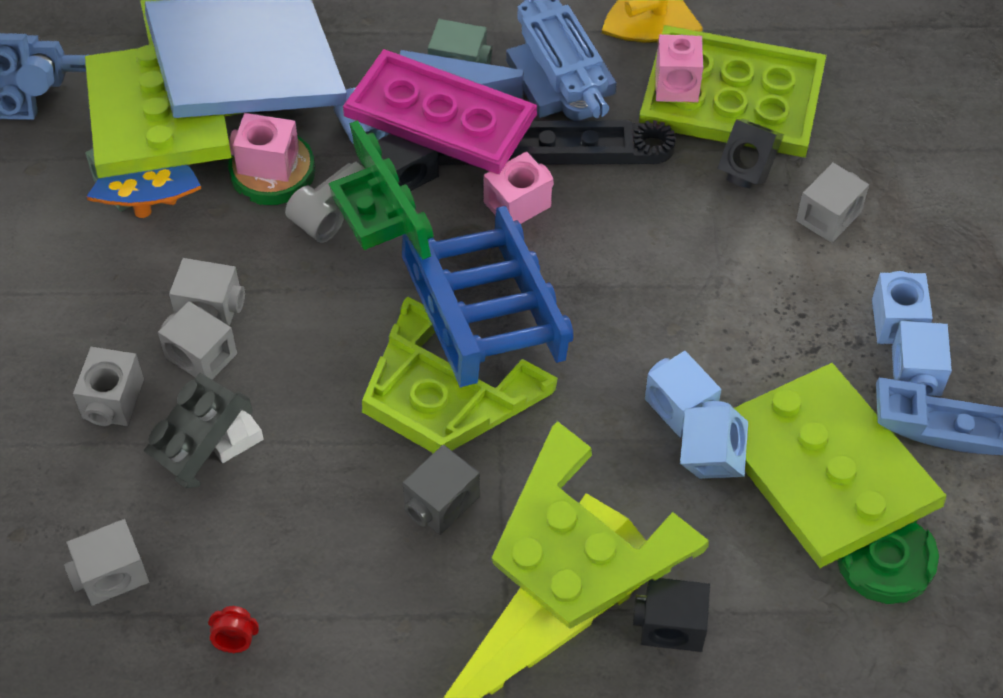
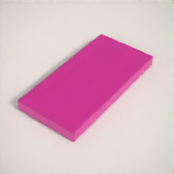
M383 49L343 105V112L347 118L355 121L358 120L368 126L499 175L536 117L537 105Z

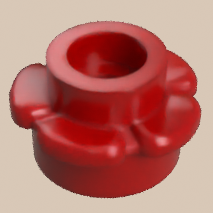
M228 606L222 609V611H216L208 620V625L211 626V643L217 649L228 653H240L247 650L251 645L253 635H257L259 631L256 619L251 618L250 613L239 606Z

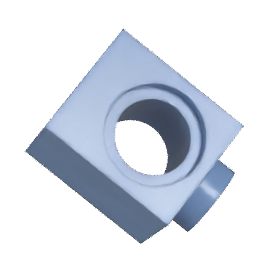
M904 271L880 273L872 297L877 344H893L900 321L932 322L933 317L926 273H907Z
M900 321L892 345L894 380L925 384L926 396H942L952 371L948 324Z
M683 351L672 359L665 358L660 360L651 368L647 378L645 400L681 438L683 436L685 408L703 407L705 402L719 401L722 389L686 351Z
M708 401L703 404V407L685 408L680 464L699 479L744 477L748 421L732 408V405L726 402Z

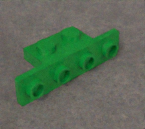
M358 120L349 123L357 156L365 169L328 184L332 198L363 250H367L406 234L422 260L431 257L428 239L433 238L434 235L424 212L417 214L415 211L416 205L410 189L406 184L399 186L396 169L390 158L382 159V151L374 133L366 134Z

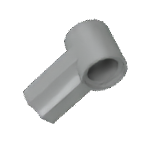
M356 161L353 164L348 163L317 188L304 186L298 189L286 205V217L317 242L323 243L330 240L341 228L344 216L332 198L328 183L365 168Z

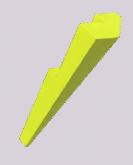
M586 493L579 502V504L635 549H640L646 542L629 518ZM520 587L444 698H482L488 693L492 695L503 687L506 680L526 666L531 668L592 624L593 619L610 607L569 629ZM639 587L628 592L627 597L618 601L617 604L620 605L626 600H628L631 597L632 592L638 589Z

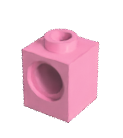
M659 35L655 67L656 101L698 102L703 73L702 36Z
M244 113L239 129H233L229 139L231 155L235 157L237 174L288 182L299 151L296 122L294 120Z
M525 152L508 161L499 175L491 171L484 174V203L495 216L497 207L506 206L513 221L518 220L521 224L551 207L552 187L554 185L553 177L545 165L538 164L528 152Z

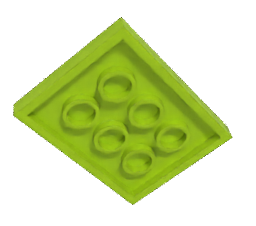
M664 25L662 35L702 36L703 73L699 101H656V53L640 111L639 123H645V121L653 123V120H656L660 124L662 121L666 127L669 125L675 133L727 143L736 119H746L784 134L778 153L806 158L827 55ZM750 143L744 145L746 147L756 148L753 144Z
M154 45L85 56L94 162L98 178L232 158L224 114L182 118L173 117Z
M833 363L734 408L748 421L745 472L819 568L944 507L947 495L893 432L878 423L877 414Z

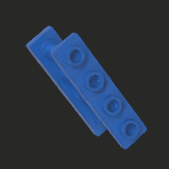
M506 206L496 208L495 228L493 230L435 241L434 238L428 239L431 257L424 260L421 259L406 234L402 235L403 261L460 387L478 383L480 363L485 361L487 356L546 343L556 363L566 361L568 344L573 341L571 321L567 315L561 314L556 305V295L550 282L545 283L540 273V265L536 253L528 250L524 242L522 226L518 220L513 221ZM495 247H499L505 259L503 262L452 273L448 269L443 270L439 263V259ZM511 278L515 279L521 291L519 294L465 305L463 301L457 302L454 295L455 290ZM527 310L531 311L538 325L486 338L473 335L469 328V323Z

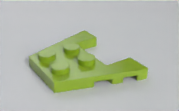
M407 296L402 303L398 321L393 325L390 332L389 342L383 357L380 356L362 399V413L432 453L437 451L443 444L453 451L552 395L556 390L558 378L521 359L496 388L478 379L476 384L460 387L449 362L422 348L425 342L435 333V330L424 305Z
M557 421L549 432L493 553L492 561L494 566L571 629L627 597L628 592L651 579L655 581L671 572L672 567L692 556L694 559L701 555L708 548L709 540L672 512L640 549L637 550L561 489L592 456V450L589 445Z

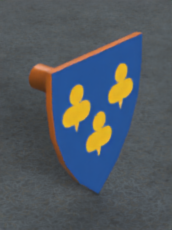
M188 165L98 178L86 197L88 201L110 205L133 206L136 217L146 218L152 213L151 205L158 203L175 205L177 199L201 190V185L193 170Z

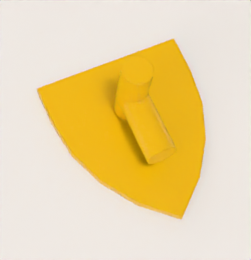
M617 0L607 14L601 33L621 40L652 43L659 41V35H662L664 25L699 32L703 31V27L683 0Z

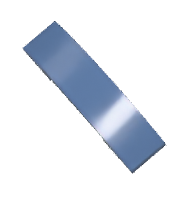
M880 377L876 381L878 423L888 430L911 440L944 449L976 454L1003 455V407L926 396L925 384Z

